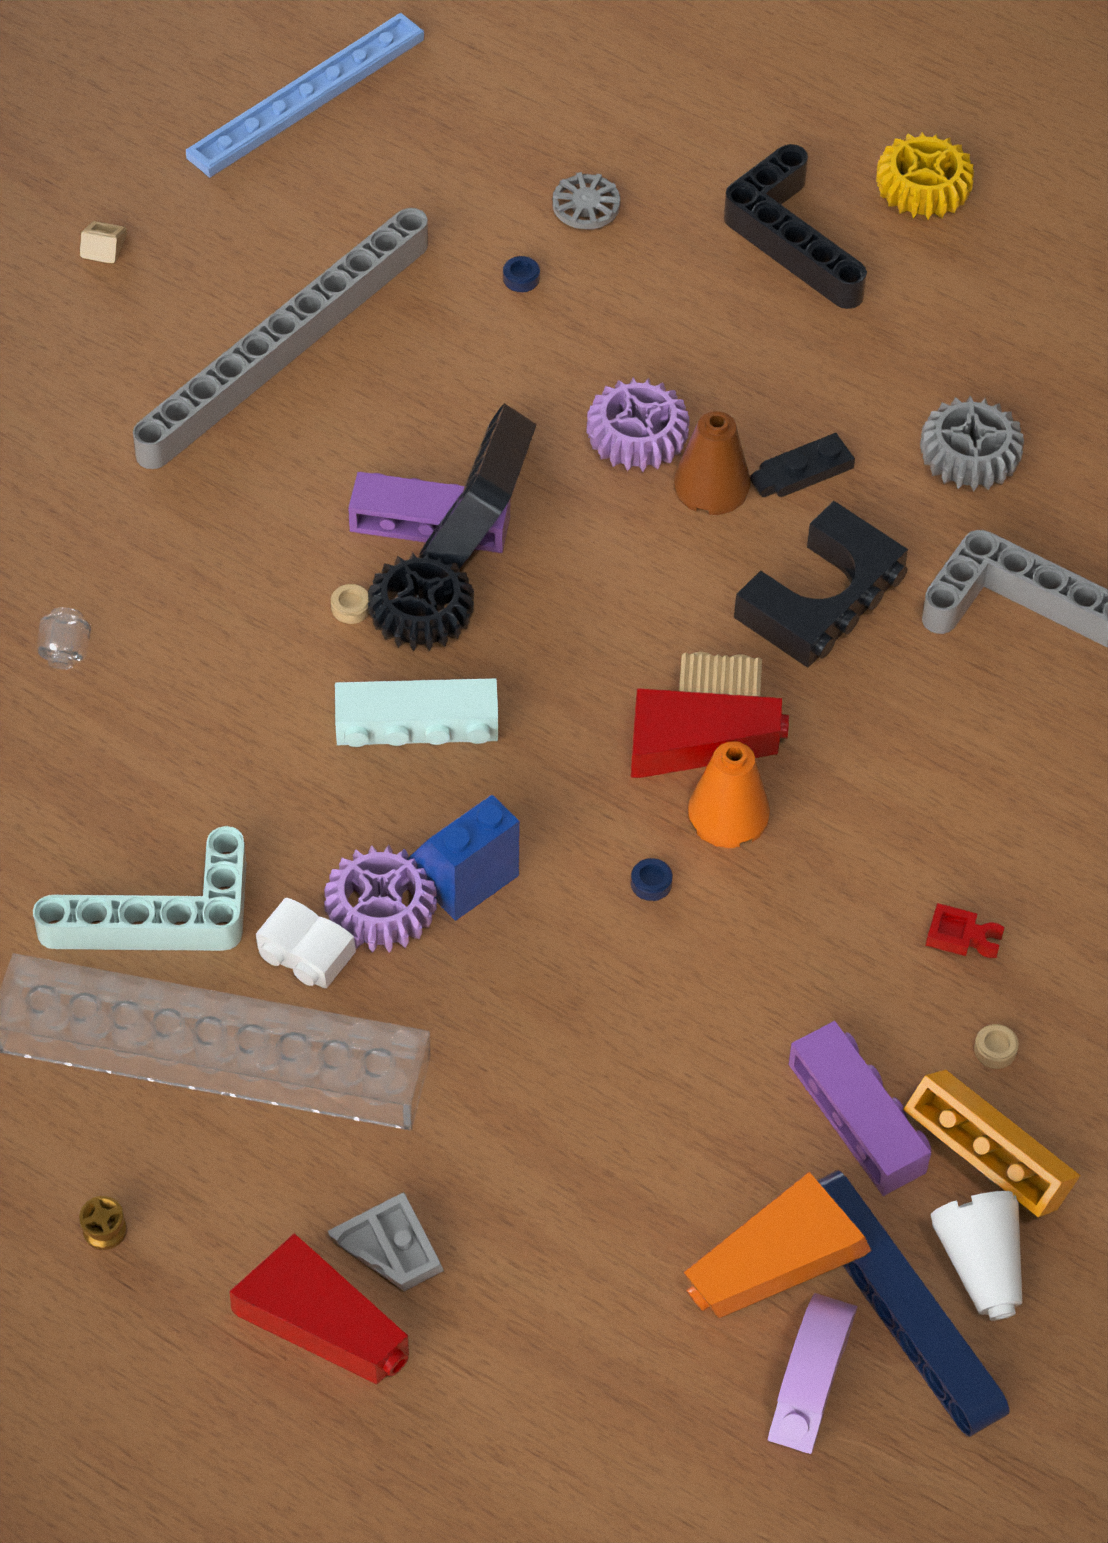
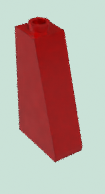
M637 688L631 778H643L707 767L715 750L727 742H740L747 745L753 751L755 758L777 755L780 738L788 739L789 715L782 714V698Z
M295 1233L229 1291L232 1312L238 1317L376 1385L387 1375L390 1377L396 1375L408 1361V1335Z

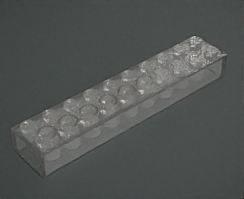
M15 953L12 954L0 989V1053L410 1131L413 1127L431 1057L430 1031Z

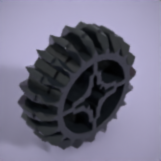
M412 552L409 560H403L397 556L394 566L384 563L382 573L375 574L373 585L368 590V601H370L368 603V612L371 618H373L375 629L382 630L385 640L395 638L398 648L406 642L410 643L413 652L418 645H425L430 651L433 643L438 642L445 647L448 637L458 639L461 629L468 628L470 617L474 613V601H472L474 600V589L469 584L467 572H460L457 562L445 565L443 556L433 560L427 553L424 558H417Z

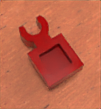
M937 903L925 946L963 956L967 955L969 947H973L984 957L997 958L1000 945L991 943L986 939L995 938L1002 940L1005 927L994 922L983 925L976 924L978 913Z

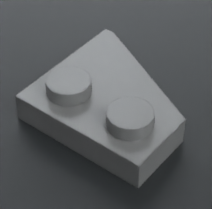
M404 1192L328 1231L334 1244L403 1291L444 1271Z

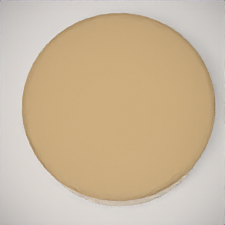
M346 584L337 588L331 596L333 616L340 622L347 624L363 621L369 615L368 603L370 601H368V591L356 584Z
M992 1024L982 1028L977 1034L974 1052L977 1059L983 1065L989 1068L1001 1069L1009 1066L1015 1060L1019 1043L1017 1036L1011 1029L1003 1025Z

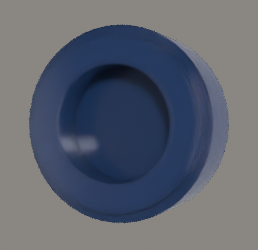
M517 256L509 259L504 264L503 282L510 290L528 292L539 284L540 267L532 258Z
M648 858L641 860L632 869L631 888L643 900H660L671 891L672 870L665 862L659 859Z

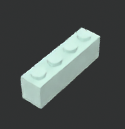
M497 678L335 682L337 745L360 747L372 744H390L401 746L410 743L441 745L448 742L481 744L487 741H498Z

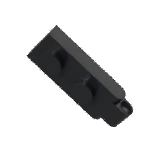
M833 433L765 460L759 466L760 470L751 474L750 479L761 497H767L774 493L779 497H784L854 469L855 458L838 434Z

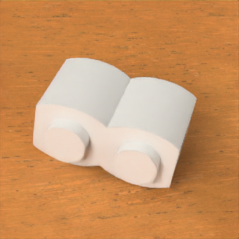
M285 898L256 933L261 957L273 966L281 964L293 969L294 975L301 982L309 986L315 984L327 988L356 952L354 936L331 920L319 917L308 907L289 898Z

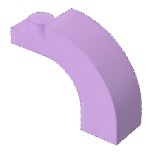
M814 1293L806 1309L777 1399L778 1404L768 1441L812 1454L840 1359L846 1349L858 1306Z

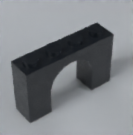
M836 501L829 504L810 523L807 548L840 569L847 576L851 584L846 590L829 598H807L794 593L763 571H760L736 594L734 618L807 668L819 657L821 659L825 658L832 650L835 641L843 633L849 634L857 625L860 616L867 609L870 611L875 609L884 593L891 586H898L908 571L906 567L908 549Z

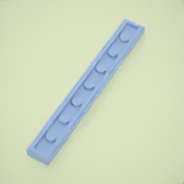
M399 13L187 148L186 159L209 178L422 42L424 40V30L402 13Z

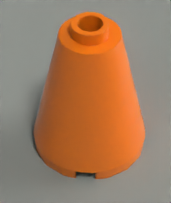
M727 742L715 750L692 793L688 805L689 821L696 828L697 835L702 840L718 847L736 848L740 847L742 842L750 839L753 842L760 838L768 825L770 807L753 751L743 743Z

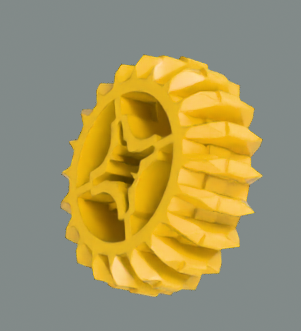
M921 132L919 137H913L908 133L904 140L895 138L892 146H886L877 163L876 182L877 187H879L880 197L887 198L888 207L898 206L899 214L908 211L911 212L913 219L917 214H922L929 220L932 214L943 218L946 211L955 213L958 206L965 204L973 188L974 169L970 161V154L963 153L962 145L952 146L950 137L941 140L938 138L937 133L933 137H926L923 132Z

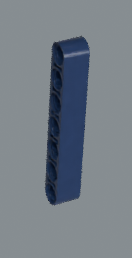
M835 1170L817 1180L862 1232L871 1249L865 1256L842 1266L958 1428L966 1436L971 1437L1009 1414V1405L997 1383L847 1177L841 1171Z

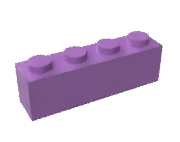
M357 472L348 507L350 532L426 542L463 492L465 486L429 482L417 478L407 479L386 476L380 473ZM511 498L503 512L477 545L476 550L503 553L510 521Z
M833 1021L791 1043L788 1065L882 1196L927 1173L931 1155L929 1141L921 1131H915L907 1120V1114L903 1110V1105L897 1098H891L884 1089L879 1072L873 1065H867L859 1054L858 1045L850 1033H843L838 1024Z

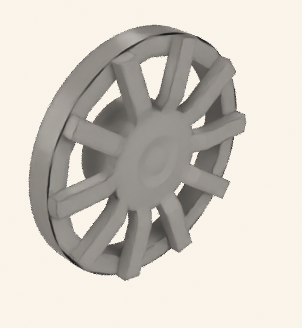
M579 172L575 176L560 181V184L553 192L552 206L554 213L563 223L578 229H596L609 224L618 215L620 210V194L616 185L603 178L601 174L591 175ZM585 183H590V187H586ZM579 184L580 188L577 189L574 185ZM597 185L602 187L599 190H595ZM568 189V190L571 191L573 194H570V193H562V192H563L564 190ZM607 192H610V194H611L613 197H611V196H602V195L605 194V193H607ZM558 199L570 200V202L559 206ZM601 203H614L612 210H610ZM572 208L574 214L571 217L564 211ZM599 211L606 214L605 216L596 219L595 215L598 214ZM579 216L589 217L590 220H581L578 218Z

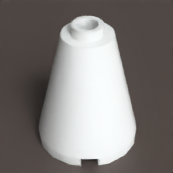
M1011 1191L988 1192L971 1196L972 1202L958 1206L956 1200L937 1208L930 1214L932 1226L978 1313L981 1315L989 1314L991 1321L1014 1316L1016 1314L1015 1307L1023 1303L1019 1204L1016 1195L1013 1196Z

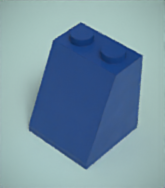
M492 794L429 838L407 860L414 858L417 869H425L427 880L434 881V886L437 889V896L435 897L437 903L456 921L519 876L520 821Z

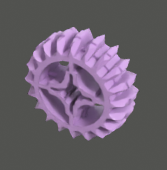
M633 377L631 382L625 385L618 380L615 389L605 386L602 395H595L593 405L590 406L587 414L588 438H590L592 449L598 450L600 459L610 458L613 467L622 463L627 472L632 466H639L641 471L644 472L647 465H652L658 470L661 461L671 463L674 454H681V450L689 435L688 411H685L684 400L677 399L675 390L666 391L663 382L653 386L649 378L645 383H637Z
M389 844L384 852H377L373 845H371L366 855L361 854L355 849L353 861L342 858L339 863V869L331 870L329 875L330 882L326 883L324 889L326 898L324 901L325 912L329 916V920L340 925L354 936L356 949L365 942L368 943L372 953L377 948V945H385V948L390 953L393 943L398 942L406 948L409 943V936L420 939L422 927H430L432 914H435L437 909V900L435 899L437 889L434 886V881L427 880L425 869H417L415 858L407 860L408 853L405 849L397 855L392 853ZM408 889L413 896V900L406 907L402 903V894ZM355 890L359 893L358 904L353 908L348 902V898Z

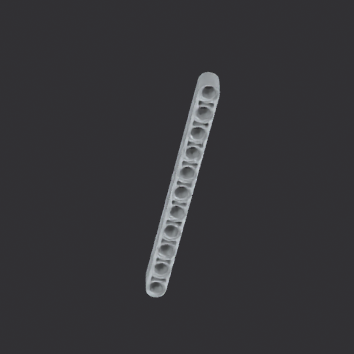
M406 208L399 211L141 419L133 429L135 455L139 465L146 469H157L166 465L424 254L428 248V219L426 214L417 208Z

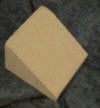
M93 221L81 232L80 256L85 259L114 263L118 258L127 235V228Z

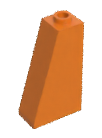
M808 1172L688 1268L684 1274L692 1286L686 1292L702 1312L710 1307L715 1315L721 1318L868 1254L871 1249L862 1232L815 1177Z

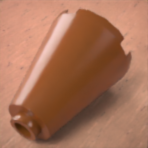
M712 411L704 414L695 427L676 469L674 489L678 499L689 509L696 511L697 508L709 510V515H720L732 512L744 503L751 486V479L735 420L727 413Z

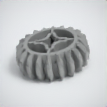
M971 396L964 403L956 397L951 406L941 403L938 411H931L928 421H925V425L922 427L920 449L923 454L924 465L931 466L932 476L942 474L944 484L950 481L956 482L958 489L963 484L970 485L973 492L981 484L988 490L993 485V482L1002 485L1007 476H1013L1022 459L1024 438L1023 434L1020 433V422L1013 421L1012 411L1002 412L1000 403L994 406L988 405L986 398L981 403L974 402Z

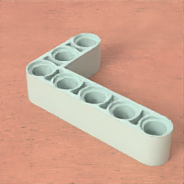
M223 826L216 828L208 835L203 896L48 895L39 899L33 908L38 940L43 946L51 949L224 951L234 948L241 941L243 933L247 864L242 833L234 827ZM223 852H232L230 854H221ZM225 886L230 887V888L224 889V890L219 889V888L225 887ZM50 921H59L57 923L49 924ZM93 921H102L98 924H90ZM137 921H143L141 924H132ZM181 921L186 922V923L181 924V925H176V924H175L176 922H181ZM219 922H228L226 925H216Z

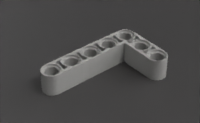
M974 530L968 533L928 587L925 594L922 623L926 629L936 634H945L953 630L983 587H986L1108 648V589L989 531Z

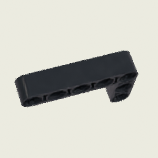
M795 144L784 145L727 187L724 221L731 229L835 305L845 309L855 308L863 302L867 275L866 267L782 206L784 202L805 186L808 154L803 147Z
M505 403L499 408L486 429L463 492L427 539L419 553V558H424L427 553L433 560L443 556L445 565L457 562L459 569L462 567L508 504L532 440L536 423Z

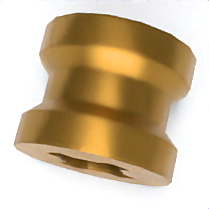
M97 1196L88 1200L82 1206L79 1219L86 1242L93 1248L108 1250L120 1245L126 1236L127 1226L123 1209L119 1202L112 1197Z

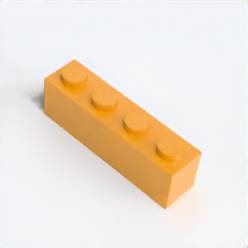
M946 1069L925 1075L903 1109L1004 1191L1013 1192V1196L1016 1195L1017 1201L1038 1218L1058 1210L1081 1176Z

